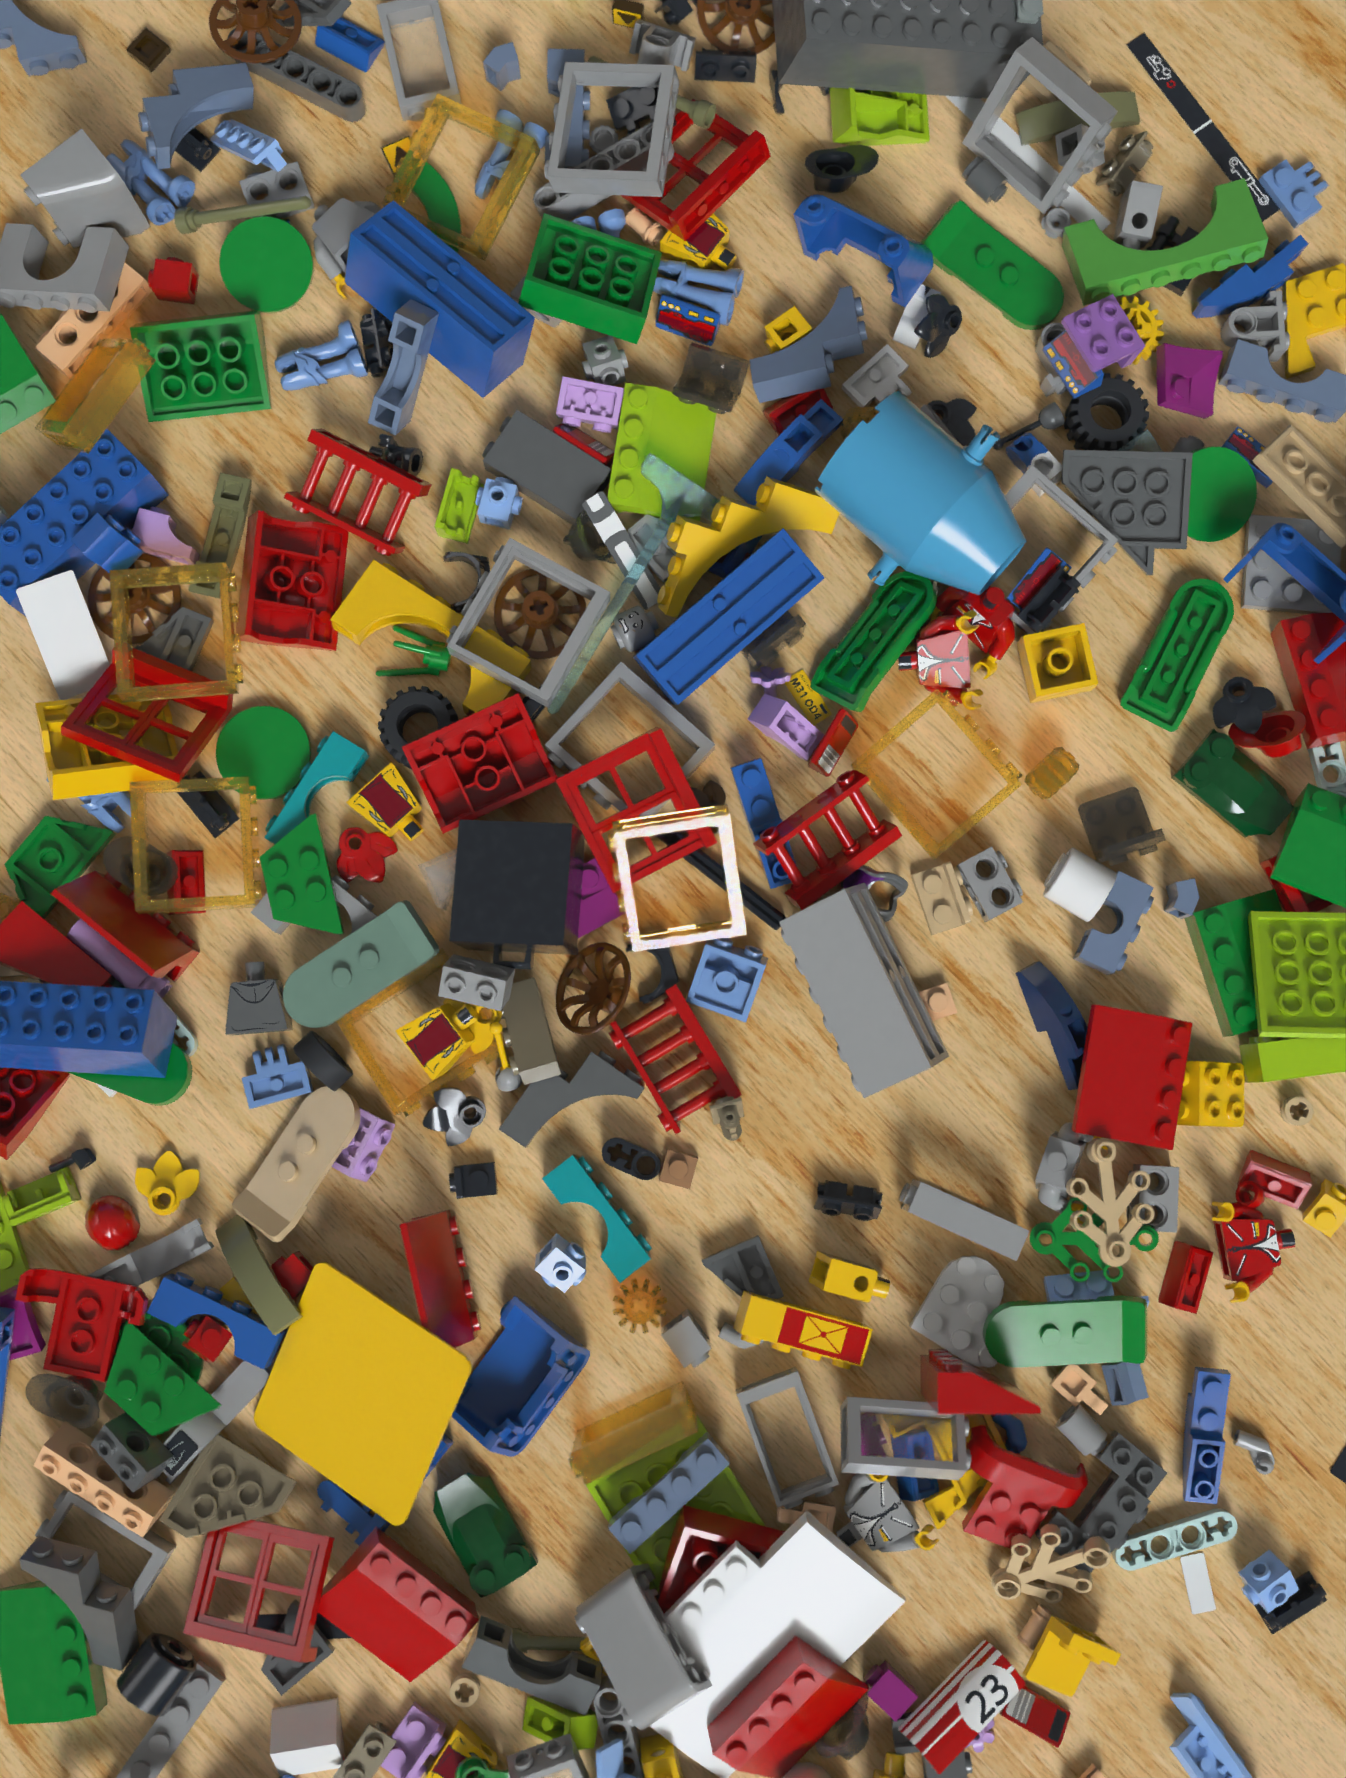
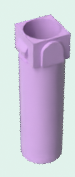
M79 919L67 934L66 938L109 972L124 987L155 990L161 998L171 989L172 985L169 984L170 981L167 978L163 977L160 979L150 976L82 919Z

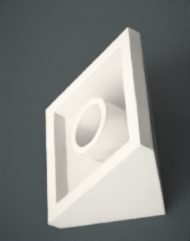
M338 1698L272 1709L270 1756L280 1777L286 1774L293 1776L340 1768L346 1759Z

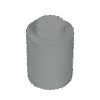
M1080 1404L1076 1407L1074 1405L1070 1407L1056 1423V1427L1084 1456L1090 1453L1093 1456L1097 1455L1107 1444L1105 1441L1107 1432Z

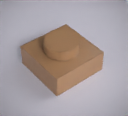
M667 1149L659 1181L690 1189L698 1158Z

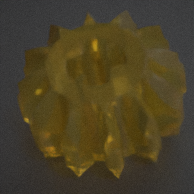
M1063 747L1055 748L1034 766L1025 777V783L1042 800L1051 798L1077 773L1079 764L1069 751L1067 752Z
M632 1278L631 1285L633 1290L630 1291L625 1284L620 1286L621 1292L626 1297L614 1295L613 1301L623 1304V1306L614 1308L613 1314H625L620 1319L619 1325L623 1327L630 1320L632 1322L630 1333H635L637 1324H641L642 1331L646 1334L649 1331L648 1321L656 1328L660 1326V1322L654 1314L666 1316L667 1311L656 1306L665 1304L667 1298L665 1296L654 1297L660 1292L661 1287L656 1285L649 1291L650 1279L645 1278L643 1288H638L637 1279ZM634 1299L638 1301L645 1299L648 1302L645 1308L648 1310L645 1313L641 1310L635 1313L632 1310L634 1303L631 1302Z

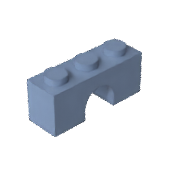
M1120 871L1116 872V881L1103 905L1111 908L1116 915L1117 924L1115 929L1110 934L1102 933L1093 928L1086 930L1073 958L1106 975L1114 974L1116 970L1120 971L1124 966L1128 956L1124 951L1128 942L1133 943L1141 928L1137 924L1142 913L1146 914L1149 911L1154 897L1150 896L1154 887Z

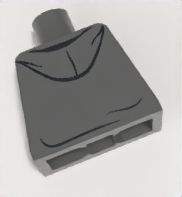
M264 962L245 963L246 981L233 982L230 985L226 1035L233 1036L293 1030L290 1015L286 1011L283 1002L284 989L281 980L266 979Z

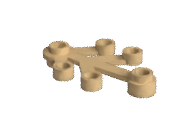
M1095 1138L1087 1146V1156L1098 1165L1101 1199L1089 1190L1088 1183L1082 1178L1069 1179L1066 1183V1191L1071 1197L1081 1200L1104 1220L1106 1233L1093 1224L1092 1216L1086 1211L1073 1212L1070 1216V1224L1072 1228L1082 1231L1099 1245V1256L1105 1264L1119 1267L1124 1265L1131 1256V1246L1129 1243L1142 1224L1150 1223L1154 1218L1153 1208L1148 1204L1139 1203L1132 1208V1217L1121 1230L1119 1229V1217L1138 1191L1146 1190L1149 1187L1150 1177L1144 1171L1131 1172L1128 1176L1127 1184L1116 1197L1111 1163L1116 1156V1147L1109 1139ZM1103 1145L1108 1148L1106 1157H1103L1100 1153ZM1137 1175H1141L1143 1183L1139 1187L1135 1183ZM1076 1182L1081 1184V1191L1078 1194L1073 1190V1185ZM1141 1208H1145L1147 1212L1144 1219H1141L1139 1216ZM1080 1215H1083L1085 1218V1224L1082 1227L1077 1224V1218ZM1117 1244L1120 1247V1253L1114 1256L1112 1248Z
M1046 1524L1041 1528V1544L1032 1566L1020 1570L1024 1558L1031 1554V1540L1025 1535H1016L1011 1540L1012 1553L1007 1566L993 1573L991 1585L995 1593L1002 1599H1015L1020 1593H1025L1043 1598L1049 1603H1058L1063 1598L1062 1586L1073 1588L1079 1593H1087L1092 1589V1575L1088 1571L1077 1570L1073 1574H1069L1061 1570L1084 1562L1092 1568H1104L1111 1560L1110 1547L1103 1538L1094 1536L1085 1542L1083 1548L1050 1559L1054 1548L1061 1543V1531L1054 1524ZM1041 1579L1046 1582L1040 1585L1031 1581Z

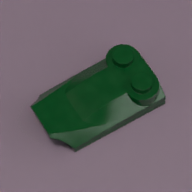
M1212 729L1171 777L1244 838L1252 835H1272L1294 809L1286 789L1236 748L1233 740L1228 735L1218 733L1215 729Z
M467 1472L434 1492L435 1505L433 1512L468 1574L471 1587L479 1594L480 1598L495 1593L523 1576L538 1564L535 1554L490 1475L480 1477Z

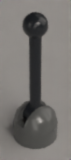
M1055 402L1045 406L1040 411L1037 421L1000 438L992 448L1000 450L1005 443L1039 426L1053 430L1064 425V417L1059 406Z

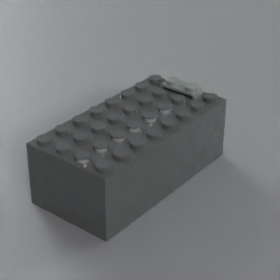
M772 0L779 84L987 99L1018 47L1031 37L1043 46L1041 16L1044 13L1042 0ZM1026 71V73L1024 74L1016 90L1030 75L1028 71Z

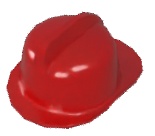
M1293 710L1262 713V725L1255 734L1241 731L1236 727L1235 723L1230 726L1228 731L1229 737L1233 740L1234 744L1241 747L1257 748L1268 757L1278 758L1286 756L1302 747L1300 734L1306 726V719L1302 713Z

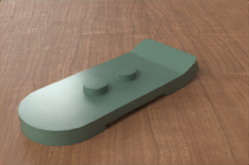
M407 900L397 902L381 915L296 969L289 976L284 986L283 1002L285 1009L294 1021L303 1026L323 1028L332 1025L347 1013L435 957L440 951L439 946L412 904Z

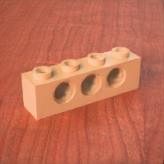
M125 262L116 288L118 292L113 298L110 311L94 312L98 313L96 318L92 321H86L87 317L92 313L68 309V311L61 313L59 321L53 328L44 332L39 338L35 349L70 381L74 380L152 292L145 278ZM77 336L73 343L66 344L68 338Z
M65 1421L43 1445L34 1467L143 1538L161 1516L174 1492L156 1480H152L140 1489L132 1492L91 1446L93 1439Z

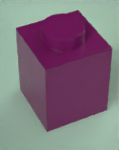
M886 1660L880 1666L878 1664L874 1665L864 1678L869 1688L866 1694L895 1722L918 1698L915 1688Z

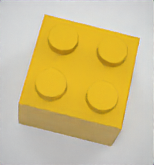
M1085 623L1024 635L1017 642L1030 703L1092 691L1098 685Z

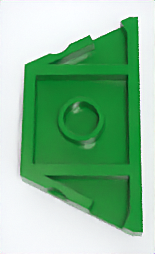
M311 814L260 856L272 916L277 921L342 935L344 934L319 818L317 814Z
M45 816L4 864L9 877L15 883V891L19 900L23 901L45 919L59 903V900L51 895L53 890L80 878L116 833L105 828Z
M128 1322L125 1324L104 1392L151 1436L161 1434L170 1428L194 1420V1418L210 1411H215L222 1406L220 1402L141 1330Z

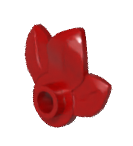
M350 827L344 830L339 837L341 854L336 862L337 871L346 883L352 881L358 874L368 881L381 883L384 880L386 871L383 858L395 854L398 851L397 846L384 833L372 832L367 834L365 830L359 827ZM353 837H358L361 841V845L357 849H352L349 846V840Z

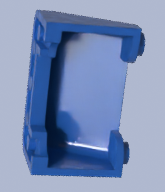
M816 194L807 197L793 214L804 255L815 261L820 257L819 254L825 251H832L833 254L838 256L845 244H848L892 268L887 275L888 282L893 284L892 301L903 307L907 306L933 268V254L926 245L850 206L823 195Z
M516 1296L502 1307L500 1323L505 1329L468 1378L452 1414V1418L488 1451L509 1457H514L525 1449L582 1371L590 1357V1351L579 1341L523 1299Z

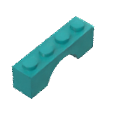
M334 731L329 737L326 735L317 747V752L319 753L313 763L308 762L301 771L300 778L302 780L297 788H292L286 794L282 802L284 808L278 816L274 815L265 828L267 834L264 838L276 844L310 816L312 800L322 787L335 781L353 782L369 758V754Z
M573 1154L544 1176L542 1180L561 1205L570 1202H582L591 1205L600 1212L608 1229V1240L601 1258L621 1283L651 1259V1255L648 1252L652 1247L641 1233L636 1236L630 1229L629 1225L633 1222L624 1209L621 1207L616 1210L609 1201L613 1198V1195L603 1182L597 1185L590 1176L594 1170L583 1156L578 1159Z

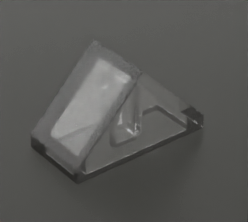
M457 848L418 865L436 907L443 911H446L454 890Z

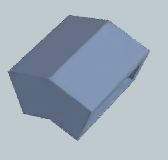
M513 42L494 47L483 61L486 81L501 92L510 81L521 79L519 61Z
M1195 878L1166 886L1169 900L1164 911L1180 919L1192 916L1200 898Z
M1113 1362L1101 1365L1112 1406L1128 1405L1135 1401L1149 1398L1140 1364Z

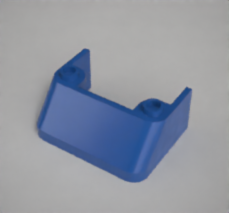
M1276 523L1259 538L1223 580L1228 583L1260 549L1266 552L1344 622V625L1314 659L1319 664L1346 641V574L1292 526L1286 523Z

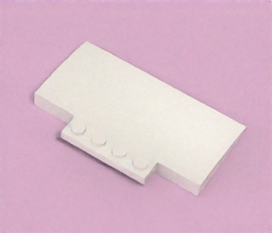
M807 1510L759 1559L753 1556L738 1541H735L664 1613L687 1658L693 1657L695 1663L691 1667L697 1673L705 1670L713 1686L650 1727L718 1777L728 1778L735 1769L712 1754L707 1726L795 1635L841 1666L905 1602V1597Z

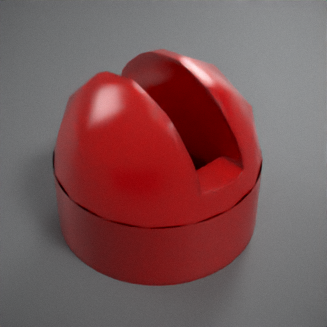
M1244 1181L1237 1187L1235 1197L1237 1202L1242 1203L1244 1206L1257 1208L1263 1204L1265 1193L1258 1184L1252 1181ZM1250 1190L1254 1192V1197L1249 1193Z

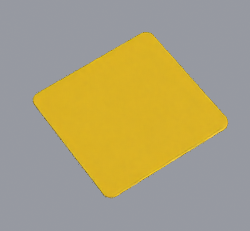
M321 1262L316 1264L312 1270L298 1305L302 1317L291 1324L254 1412V1422L261 1431L390 1524L398 1526L407 1520L469 1378L471 1362L465 1354L331 1264Z

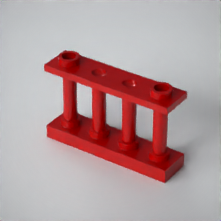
M323 428L311 429L307 441L316 445L315 450L317 454L301 493L298 491L286 492L284 499L292 502V508L304 514L312 512L374 544V549L381 554L391 556V554L403 552L405 546L394 541L411 500L415 499L416 496H427L432 484ZM334 454L344 459L343 464L345 466L327 507L313 500L312 497L328 458L333 457ZM362 468L372 473L370 476L372 482L357 518L353 520L339 512L356 471H360ZM391 483L399 487L398 492L400 495L382 535L368 528L367 524L383 486Z
M855 769L842 773L836 779V783L776 827L766 829L761 833L760 839L753 843L756 849L767 856L772 852L774 853L792 882L791 888L784 892L789 902L800 910L808 907L902 837L896 825L884 819L878 821L859 789L870 780L867 775ZM848 796L868 827L866 832L857 839L852 838L834 808ZM822 815L825 816L842 844L841 851L831 858H828L809 827L810 824ZM797 834L800 835L818 864L813 872L804 877L783 845Z
M674 985L665 990L668 998L663 1000L664 1004L620 1029L616 1020L610 1023L613 1030L608 1034L617 1049L625 1048L662 1111L657 1117L666 1132L673 1129L674 1133L678 1134L681 1132L677 1125L678 1121L718 1097L732 1096L736 1099L742 1094L677 985ZM670 1014L672 1016L676 1014L680 1016L684 1023L683 1026L679 1027L681 1031L636 1056L628 1039ZM694 1041L700 1050V1053L696 1055L697 1058L653 1084L644 1067L686 1042L690 1044ZM703 1069L705 1072L709 1069L712 1070L717 1079L712 1082V1087L672 1111L668 1110L660 1096L661 1094Z

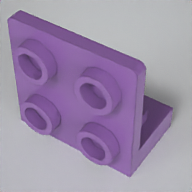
M1113 294L1065 316L1061 321L1092 372L1099 371L1115 362L1122 369L1132 364L1145 347V344Z

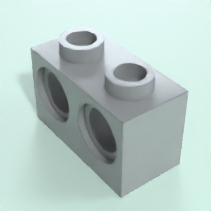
M298 161L293 163L286 162L287 165L279 172L275 170L264 173L256 172L247 176L246 179L239 181L247 205L300 196H308L311 199ZM297 184L292 190H285L287 185ZM263 193L268 194L266 198L262 200H256V197L258 195ZM311 199V206L308 209L263 216L284 219L315 207Z
M993 847L956 866L961 873L967 892L985 923L1023 902L1020 897L1023 895V891L1019 883L1014 878L1010 879L1005 870L1008 867L1005 858L1000 851L995 852ZM978 862H986L990 866L991 874L989 877H981L977 873L976 865ZM994 889H1000L1005 893L1006 902L1004 905H997L993 902L991 895Z
M453 954L443 965L438 996L501 1011L510 999L515 969Z
M1133 1164V1171H1144L1148 1175L1155 1173L1158 1176L1159 1184L1154 1190L1147 1188L1146 1190L1138 1191L1132 1203L1127 1206V1222L1132 1217L1131 1211L1136 1204L1154 1205L1158 1212L1155 1221L1147 1224L1154 1226L1158 1232L1177 1233L1179 1167ZM1137 1175L1135 1178V1183L1138 1187L1143 1183L1141 1175ZM1141 1208L1139 1216L1141 1219H1144L1145 1208Z
M688 1309L662 1327V1337L684 1368L690 1364L695 1368L709 1357L708 1353L711 1349L710 1340Z

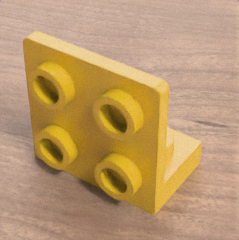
M1051 1616L1023 1671V1676L1027 1680L1072 1697L1090 1661L1098 1665L1104 1661L1116 1666L1121 1653L1098 1635Z

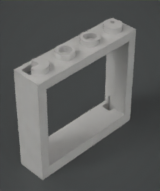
M1031 37L1014 51L962 143L982 160L987 159L1008 179L1007 182L1045 214L1053 206L1059 208L1062 202L1069 196L1068 187H1072L1083 175L1084 171L1081 167L1084 163L1088 164L1099 149L1096 147L1098 141L1102 142L1112 131L1109 124L1118 111L1037 40ZM1026 71L1090 125L1052 186L990 133Z
M565 62L564 73L558 79L559 103H555L553 111L555 129L549 135L551 155L550 160H546L544 167L545 179L549 180L554 193L663 197L680 83L675 65ZM577 85L659 88L646 172L564 168Z
M1032 465L1009 490L1005 498L1012 510L1035 484L1103 543L1073 576L1081 583L1080 586L1084 588L1096 575L1092 569L1099 561L1106 564L1118 551L1114 547L1118 539ZM1072 596L1070 600L1059 609V611L1063 612L1065 608L1073 601L1074 597ZM1015 610L1011 620L1027 635L1035 633L1017 616L1018 612ZM1050 621L1047 624L1046 628H1048L1053 622Z
M509 538L505 546L502 545L499 551L496 550L493 557L495 564L490 573L485 571L477 585V588L480 590L474 600L469 598L461 613L464 617L459 626L454 625L451 628L450 635L446 640L448 643L447 648L450 655L549 708L609 604L610 592ZM514 560L591 600L540 689L464 648Z
M622 662L614 668L545 744L546 750L549 752L547 757L559 769L564 765L571 771L581 766L560 745L610 690L620 682L697 750L681 768L687 780L715 750V744ZM596 777L579 785L583 790L588 786L596 794L593 799L605 810L611 807L616 812L627 808V805ZM669 800L639 815L644 827ZM633 818L622 823L630 831L635 828L640 833Z

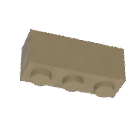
M535 978L513 983L510 999L502 1009L501 1019L505 1018L507 1028L502 1029L506 1046H512L514 1056L509 1057L514 1076L520 1074L524 1085L561 1075L541 994Z

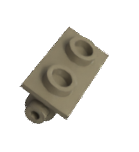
M1147 131L1134 136L1130 134L1120 143L1118 147L1120 151L1117 156L1108 161L1102 168L1101 173L1103 175L1096 183L1097 186L1107 183L1110 186L1109 192L1114 196H1119V194L1125 192L1136 177L1129 167L1131 166L1136 172H1139L1152 155V143L1147 140L1143 141L1148 134Z
M729 1096L715 1101V1105L710 1106L713 1125H721L723 1135L727 1140H737L742 1134L740 1118L744 1117L742 1099H734V1097Z
M377 1722L375 1726L368 1724L333 1778H373L397 1740L386 1734L388 1728L383 1723Z

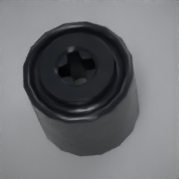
M152 1633L147 1636L117 1679V1687L120 1693L136 1708L154 1716H164L197 1670V1662L190 1650L177 1639L160 1633Z

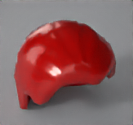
M115 1195L102 1196L89 1206L85 1214L87 1233L92 1240L106 1250L120 1251L125 1246H129L138 1237L140 1223L134 1216L132 1206L121 1197Z

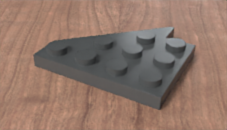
M1063 450L1061 483L1096 521L1118 539L1117 544L1146 575H1153L1155 549H1187L1193 453Z

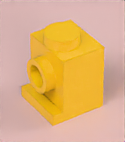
M793 306L764 327L767 340L764 343L772 354L795 344L813 330L798 309Z

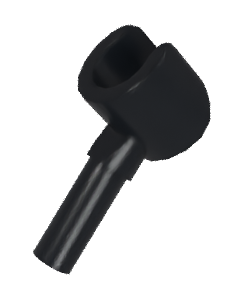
M83 1148L73 1152L67 1159L49 1165V1170L53 1173L74 1163L77 1164L80 1170H83L96 1161V1157L89 1148Z

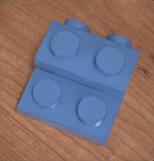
M716 935L714 939L708 937L686 1002L746 1022L768 958L764 957L763 951L757 947L745 946V949L733 946V941L728 937Z

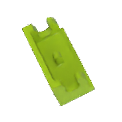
M451 468L434 526L439 537L466 544L469 543L479 507L476 505L477 492L479 487L484 488V484L480 482L478 476L473 474L469 478L463 476L460 470Z
M69 1167L6 1192L7 1195L2 1196L11 1227L25 1224L81 1200Z

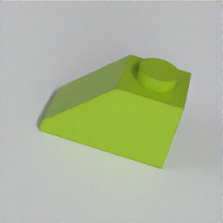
M527 1696L522 1726L523 1731L545 1742L571 1733L578 1750L595 1748L598 1729L595 1711L588 1709L586 1715H582L544 1699Z

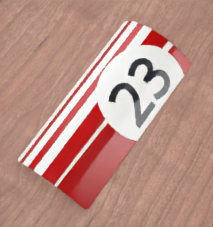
M983 1640L901 1724L898 1730L914 1744L934 1770L941 1774L1025 1686V1681L993 1645Z

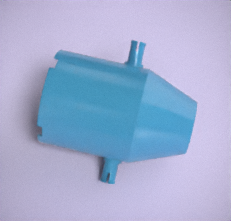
M900 391L894 392L875 407L879 413L868 424L862 420L841 444L818 479L823 484L821 489L817 486L815 492L882 550L883 555L867 573L871 580L875 576L877 577L874 583L883 586L897 566H901L907 572L980 595L1008 567L1027 541L994 473L983 464L984 456L995 442L1000 439V435L996 431L990 434L993 428L983 425L968 446H963Z

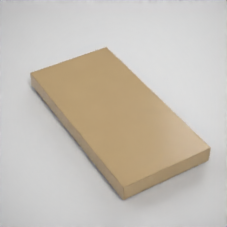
M1290 424L1252 461L1342 548L1346 545V478Z

